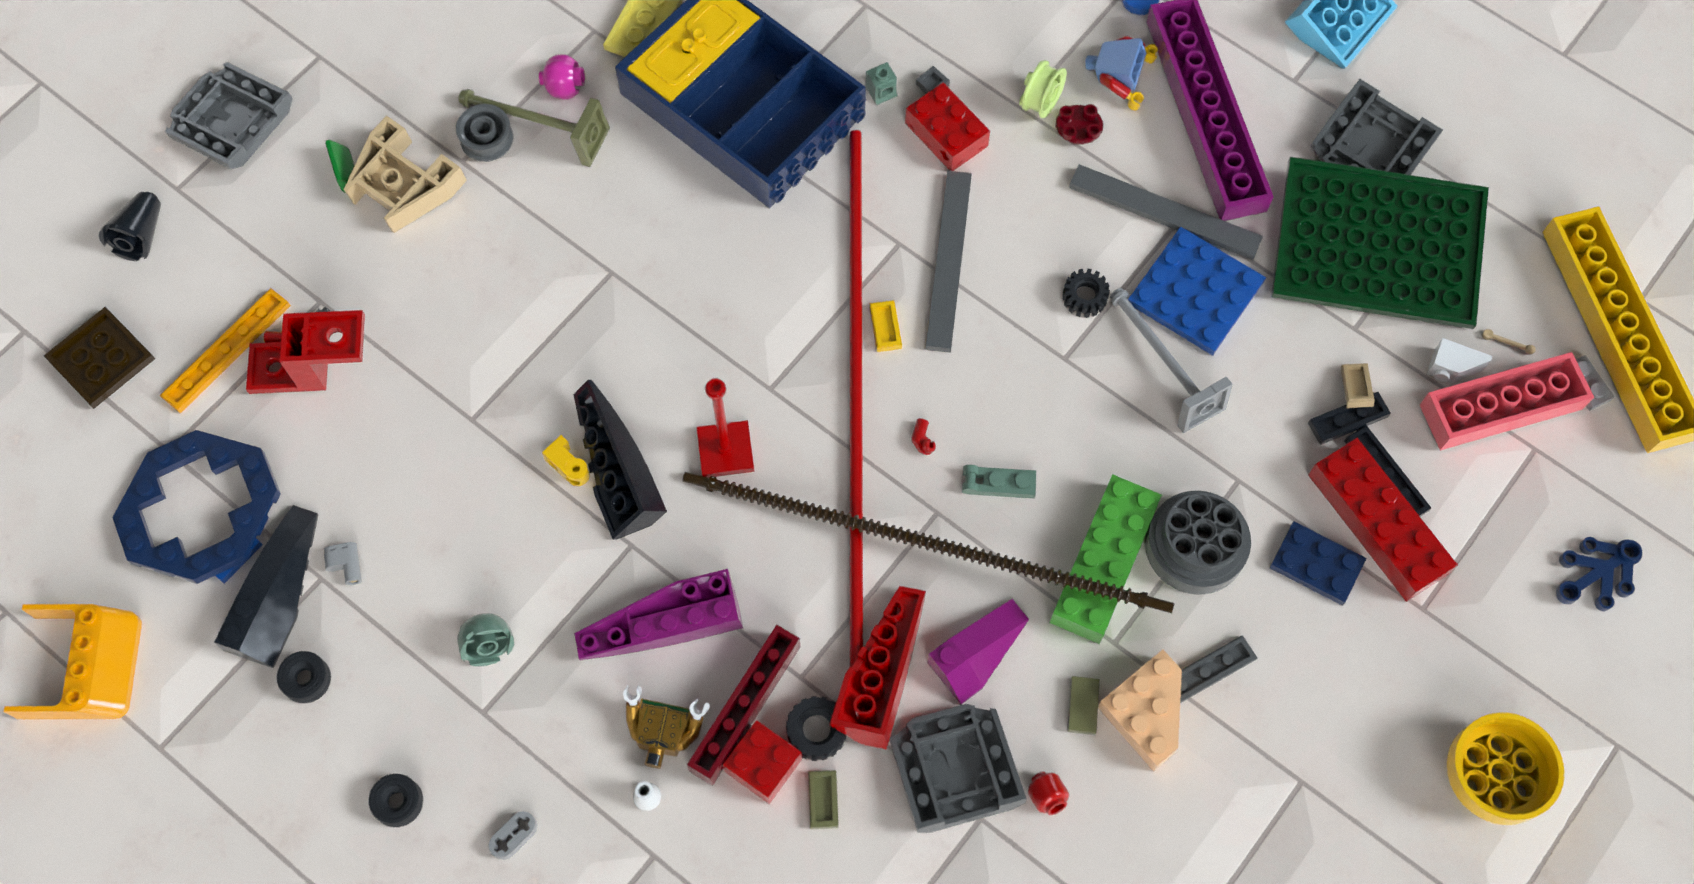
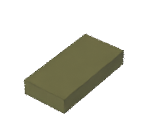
M1072 676L1068 732L1096 735L1100 679Z
M836 770L808 771L810 829L839 828Z

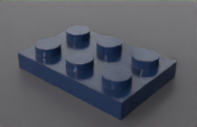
M1293 521L1269 568L1343 606L1367 558Z

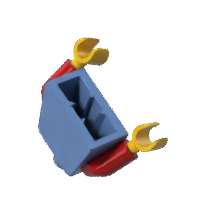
M1124 36L1115 41L1104 42L1099 56L1088 55L1086 58V69L1095 70L1098 80L1102 85L1122 99L1127 98L1128 107L1133 111H1137L1140 107L1139 103H1142L1144 100V96L1140 92L1132 94L1131 90L1136 88L1144 61L1147 63L1155 62L1158 48L1155 44H1149L1146 47L1141 38L1134 39Z

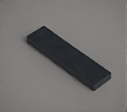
M1367 425L1344 440L1346 444L1356 438L1360 440L1420 517L1431 510V506Z

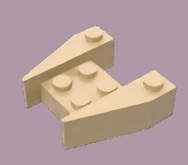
M386 115L369 134L344 191L354 205L367 194L389 210L384 220L390 230L395 233L451 199L467 180L460 166L442 154L426 171H423L401 154L409 147L412 141L405 128Z

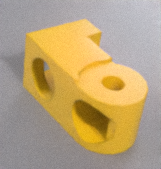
M560 435L542 452L544 460L571 485L583 486L590 477L587 464L584 460L575 458L569 452L571 449L568 441Z

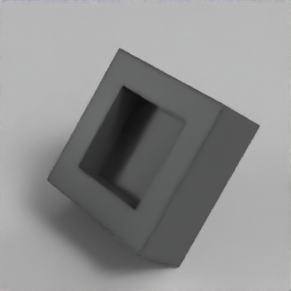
M932 66L916 79V86L927 94L943 82L950 86V80Z

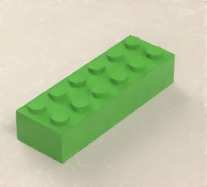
M1112 474L1070 575L1073 576L1076 573L1078 578L1084 575L1086 580L1091 577L1094 582L1100 580L1101 584L1108 582L1109 586L1116 584V588L1124 587L1162 494ZM1066 585L1055 607L1050 623L1100 644L1118 602L1116 598L1109 600V596L1101 598V594L1096 596L1093 595V592L1086 594L1084 589L1079 592L1078 588L1074 587L1071 590L1070 586Z

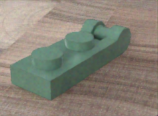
M976 465L963 466L965 482L962 484V493L1035 499L1036 470L988 468ZM976 478H983V484L975 483Z

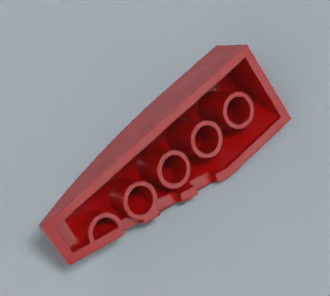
M904 586L898 587L884 610L880 622L874 626L864 647L862 646L854 664L845 673L830 725L859 744L887 750L914 650L926 591Z

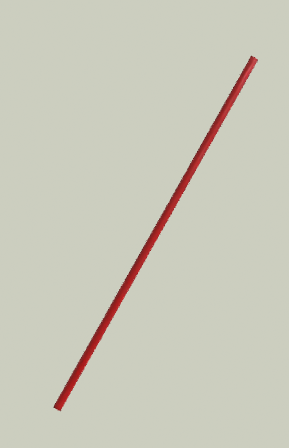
M853 130L850 132V513L852 517L858 515L859 519H862V132ZM850 527V667H852L857 659L858 652L863 646V532L860 533L858 528L853 531Z

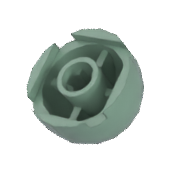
M492 613L478 614L469 618L461 626L457 636L461 659L463 661L468 660L472 666L495 664L501 661L498 656L503 655L505 652L508 655L514 647V637L509 625L501 617Z

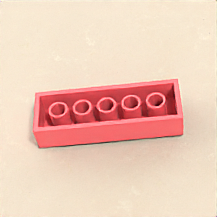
M1570 352L1429 392L1420 403V408L1441 451L1583 410L1594 398V395L1573 353Z

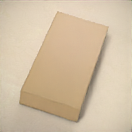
M1368 363L1341 365L1347 408L1374 407L1375 400Z

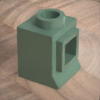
M888 62L866 71V89L876 105L898 96L896 90L897 77Z

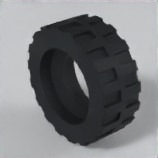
M811 696L809 699L801 700L799 704L796 703L793 706V710L789 712L788 720L786 721L788 742L802 752V758L812 759V761L822 759L823 761L830 756L836 755L837 751L843 747L847 736L831 725L828 737L820 742L809 740L803 732V725L811 716H823L829 723L831 722L836 702L833 700L830 701L826 697Z

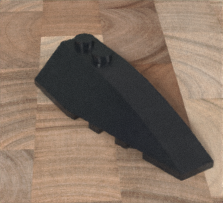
M587 380L573 396L579 424L584 426L585 430L584 448L589 449L591 462L588 463L589 472L594 473L595 477L594 496L612 539L617 540L652 526L667 510L650 470L626 426L592 380Z
M293 505L280 522L247 575L214 641L223 651L274 668L298 617L299 610L297 608L299 598L303 593L304 586L302 584L309 564L308 555L313 544L318 513Z

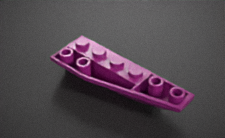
M724 569L673 582L574 633L579 660H588L694 641L742 629L743 623L729 570Z

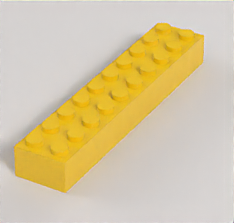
M1600 207L1552 218L1542 233L1646 452L1651 453L1694 441V398Z

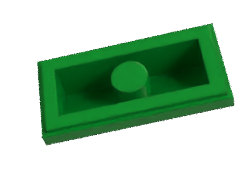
M326 140L325 144L336 181L341 191L346 193L344 188L355 167L350 149L332 140Z

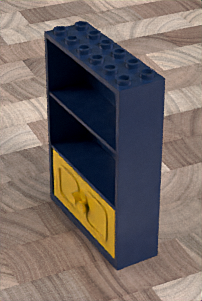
M686 0L615 66L621 95L769 209L775 203L781 202L786 192L791 187L797 186L802 176L808 170H813L818 160L824 154L828 155L832 151L834 144L839 139H844L848 135L850 128L855 123H860L866 115V86L748 0Z

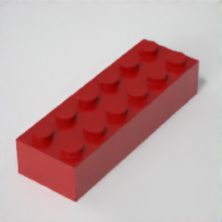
M1358 438L1317 462L1308 474L1406 602L1448 576L1458 566Z

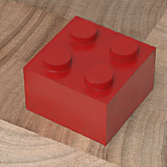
M756 720L727 758L723 768L725 773L770 804L802 761V752Z

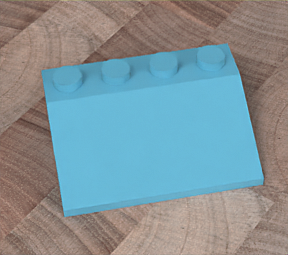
M1303 0L1285 23L1299 40L1344 69L1398 6L1393 0Z

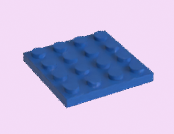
M1180 227L1128 298V301L1135 309L1213 356L1263 285L1266 277Z

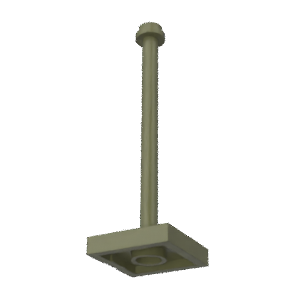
M471 89L462 90L459 94V103L464 107L469 108L471 105L491 104L501 108L508 115L572 132L570 139L580 162L588 167H591L610 130L600 101L590 98L576 124L476 96Z

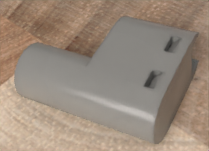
M347 542L324 548L326 571L344 570L346 585H357L362 582L357 543Z

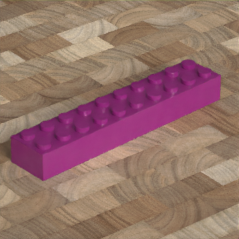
M1171 0L1150 5L1146 23L1153 42L1158 48L1159 58L1219 219L1228 221L1267 212L1274 196L1198 0Z

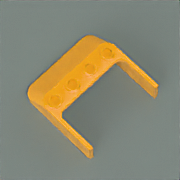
M22 604V610L35 619H75L62 699L55 706H4L3 712L18 720L119 719L128 712L131 702L142 621L139 616L129 610L95 604Z

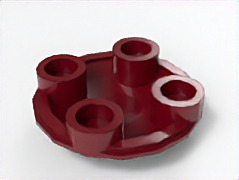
M1093 104L1065 105L1061 107L1056 117L1055 125L1058 134L1064 140L1073 144L1083 145L1098 139L1103 131V121L1097 113V107Z

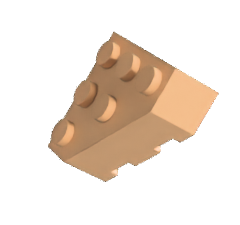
M1163 649L1101 700L1098 709L1153 771L1175 754L1179 742L1182 670Z

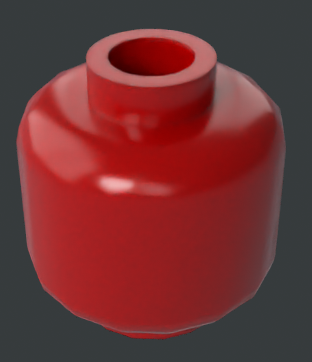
M1045 771L1035 774L1031 779V784L1028 786L1027 793L1037 810L1048 815H1055L1064 810L1067 806L1069 792L1059 775L1052 772L1046 773Z

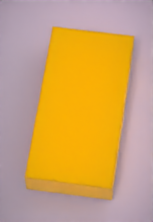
M895 301L869 303L877 352L902 349Z

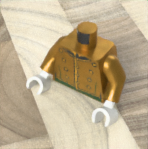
M627 685L623 696L627 701L626 723L631 738L637 742L640 749L648 751L645 765L660 769L664 754L677 756L679 751L686 750L699 737L704 720L702 716L709 710L710 705L707 702L703 707V711L699 710L696 706L698 698L691 703L690 709L642 698L639 703L637 700L642 693L641 687L638 686L637 695L632 696L628 692L629 686Z

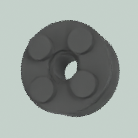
M491 104L472 106L461 114L456 124V134L465 154L474 160L482 162L496 160L505 155L512 146L514 137L509 118L497 106Z

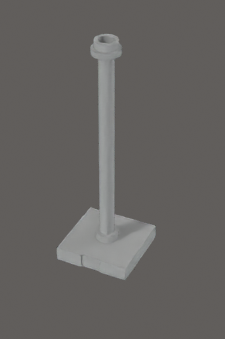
M1122 288L1116 289L1110 295L1111 303L1123 309L1191 395L1183 400L1178 421L1180 430L1185 433L1226 410L1233 385L1226 376L1200 391L1128 301L1129 293Z

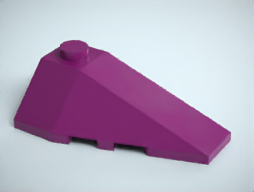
M1011 599L952 636L929 653L927 663L960 705H962L983 689L994 670L998 667L1029 621V618L1016 602Z

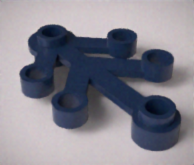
M1586 537L1579 545L1580 550L1584 554L1591 555L1598 551L1614 556L1608 560L1579 555L1572 550H1567L1559 557L1560 564L1565 568H1572L1576 565L1593 570L1575 582L1565 581L1556 589L1557 599L1563 604H1573L1580 598L1582 590L1601 578L1600 596L1595 599V606L1600 611H1608L1615 603L1612 591L1614 569L1621 565V581L1615 586L1616 594L1626 598L1635 591V586L1632 583L1633 565L1641 560L1642 547L1634 540H1622L1616 545L1597 541L1593 537ZM1586 542L1590 543L1593 549H1589L1586 546ZM1624 550H1627L1631 556H1627ZM1565 556L1571 557L1573 562H1568ZM1621 585H1625L1628 588V592L1623 591ZM1563 591H1567L1570 595V598H1567L1563 594ZM1601 599H1605L1608 602V606L1603 605Z

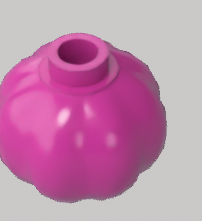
M554 55L547 60L543 71H539V83L545 86L551 96L557 99H570L579 93V89H575V86H584L585 84L584 69L579 67L578 62L568 55Z

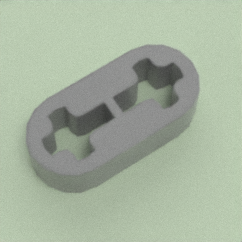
M524 811L515 814L490 839L489 850L492 855L500 860L512 857L537 831L536 819L533 815ZM521 819L523 821L530 819L528 822L529 830L525 831L522 829L514 835L520 827L518 822ZM512 836L513 838L507 843L509 849L506 852L500 850L497 853L499 848L497 842L499 840L506 842Z

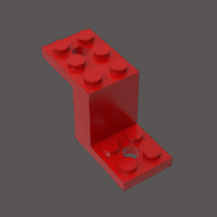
M363 310L283 314L281 342L249 343L246 391L248 394L326 390L328 364L363 362L365 325ZM337 332L343 334L339 341H329L332 334ZM273 363H281L278 371L269 372V367Z

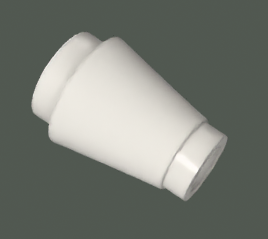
M640 782L636 786L633 801L639 809L645 811L652 810L660 803L661 792L655 784ZM649 789V793L647 795H641L643 794L644 790Z

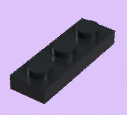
M1373 393L1374 407L1347 408L1346 404L1310 419L1308 425L1319 444H1325L1359 430L1366 425L1368 426L1388 418L1391 412L1380 393Z

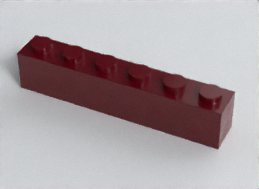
M776 624L687 763L690 773L711 786L714 785L724 769L723 764L745 736L801 647L799 637Z

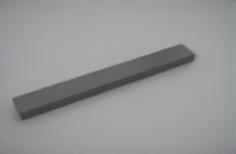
M1080 164L1069 185V188L1172 229L1178 230L1182 227L1208 243L1251 260L1254 259L1263 238L1262 235Z
M947 172L926 350L951 353L972 173Z

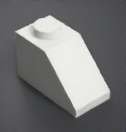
M1442 338L1434 350L1427 375L1434 377L1440 382L1453 383L1482 372L1492 360V356Z

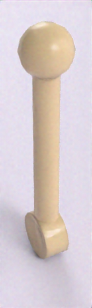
M1486 329L1482 333V337L1485 340L1494 339L1525 350L1527 354L1535 353V346H1526L1495 335L1491 329Z

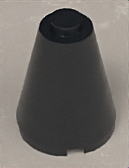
M151 192L137 193L101 228L99 232L101 243L104 246L106 244L110 245L113 248L111 252L123 259L130 261H139L141 257L146 259L151 250L161 207L158 197Z

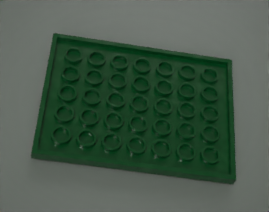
M1290 157L1287 165L1271 297L1474 329L1477 325L1489 187Z

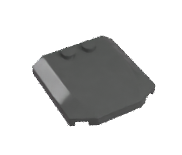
M226 62L223 64L225 68L215 74L211 71L204 74L173 108L170 116L173 119L170 129L166 128L165 132L177 142L229 169L244 166L288 115L293 98L289 92Z
M1359 79L1314 139L1311 147L1322 162L1411 175L1440 136L1443 129L1424 117L1420 120L1414 118L1380 97V90Z
M963 704L912 718L904 729L896 736L893 735L890 738V744L917 833H932L1010 811L1026 803L1027 798L996 709L990 708V710L975 708V705Z

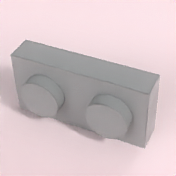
M1584 355L1577 358L1576 361L1594 395V398L1586 406L1587 409L1591 411L1610 402L1614 395L1587 356Z

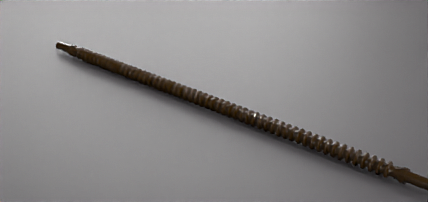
M685 472L683 475V482L704 487L709 492L719 491L723 496L728 493L729 497L735 495L736 499L742 497L743 501L750 499V503L757 501L758 505L764 503L765 507L771 505L772 509L778 507L779 511L786 509L787 513L793 511L794 515L800 513L801 517L807 515L808 519H811L813 516L816 521L822 519L823 523L828 520L830 525H833L835 522L838 527L843 524L845 529L850 526L853 531L858 528L860 533L865 530L867 535L872 532L875 537L880 534L882 539L887 536L889 541L895 538L897 543L902 540L904 545L909 542L912 547L917 544L919 549L922 546L927 551L932 548L934 553L939 550L941 555L947 552L949 557L954 554L956 559H959L961 556L964 561L967 558L971 559V563H974L976 560L979 565L982 562L986 563V567L993 565L994 569L1001 567V571L1008 569L1009 573L1016 571L1017 575L1023 573L1024 577L1031 575L1032 579L1039 577V581H1043V579H1046L1047 583L1054 581L1056 586L1061 583L1063 588L1069 585L1071 590L1074 587L1078 588L1079 592L1084 589L1086 594L1093 592L1094 596L1101 594V598L1109 596V600L1116 598L1117 602L1124 600L1125 604L1131 602L1137 605L1138 608L1144 609V607H1149L1171 614L1173 612L1175 603L1150 597L1147 592L1135 593L1131 591V588L1124 590L1123 586L1116 588V584L1109 586L1108 582L1101 584L1100 580L1094 582L1091 577L1086 580L1084 575L1078 578L1076 573L1073 576L1069 575V571H1066L1064 574L1061 573V569L1054 571L1053 567L1046 569V565L1039 567L1038 563H1035V565H1031L1030 561L1023 563V559L1016 561L1015 557L1008 559V555L1001 557L1000 553L993 555V551L986 553L985 549L978 551L977 547L971 549L970 545L963 547L962 543L956 545L955 541L949 543L947 539L941 541L940 537H936V539L932 535L926 537L925 533L919 535L918 531L911 533L910 529L904 531L903 527L896 529L895 525L889 527L888 523L882 525L881 521L874 523L873 519L867 521L866 517L859 519L858 515L852 517L851 513L845 515L844 511L837 513L836 509L830 511L829 507L822 509V505L815 507L814 503L808 505L807 501L801 503L800 499L793 501V497L786 499L785 495L779 497L778 493L773 496L771 491H768L766 494L763 489L758 492L757 488L751 490L750 486L744 488L743 484L736 486V482L729 484L728 480L722 482L714 476L707 478Z

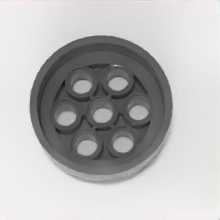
M1187 491L1172 496L1157 509L1146 533L1145 548L1151 567L1166 584L1189 594H1209L1225 588L1239 575L1249 558L1251 534L1244 516L1230 501L1211 492ZM1197 505L1202 508L1203 512L1197 513L1191 506ZM1217 516H1225L1229 523L1220 522ZM1177 520L1181 522L1183 527L1176 528L1172 525L1171 521ZM1202 530L1206 532L1208 538H1201L1196 531ZM1222 541H1230L1234 548L1225 547ZM1176 546H1184L1188 553H1180L1177 551ZM1201 556L1211 557L1213 564L1205 563Z

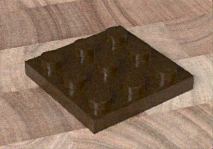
M106 307L44 355L51 365L93 409L155 360V357Z

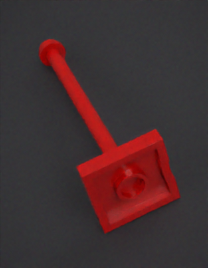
M713 378L706 383L705 392L712 399L716 425L697 427L702 476L709 478L710 476L719 477L755 472L748 420L727 424L723 403L726 385L722 380Z

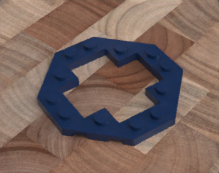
M195 430L147 452L112 518L125 557L130 564L138 567L143 566L153 569L158 573L171 577L176 576L188 582L199 584L249 559L253 551L251 547L256 537L261 535L269 519L268 513L273 503H277L281 493L265 452L260 447ZM204 456L207 457L211 471L215 475L239 465L252 502L228 512L235 535L187 557L183 543L178 537L156 547L154 546L142 510L166 499L159 477Z

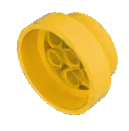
M1499 712L1487 714L1476 719L1457 734L1447 756L1448 779L1459 801L1474 815L1494 824L1517 825L1543 814L1553 806L1563 788L1564 763L1556 743L1541 726L1521 715ZM1491 741L1498 743L1500 752L1492 748ZM1467 752L1475 755L1476 763L1468 759ZM1516 757L1523 760L1525 769L1517 765ZM1492 768L1499 771L1501 780L1493 776ZM1468 779L1475 782L1477 791L1469 788L1467 784ZM1517 785L1524 788L1526 792L1525 797L1518 793ZM1492 796L1500 799L1501 808L1494 805Z

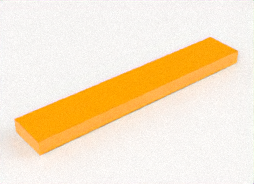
M270 288L160 394L161 398L181 414L249 347V343H253L291 306L290 303Z

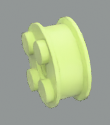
M1040 61L1034 72L1030 71L1025 78L1024 85L1026 88L1019 101L1022 109L1025 111L1032 109L1039 113L1040 118H1046L1055 107L1062 93L1067 77L1066 69L1060 68L1057 70L1050 66L1049 61Z

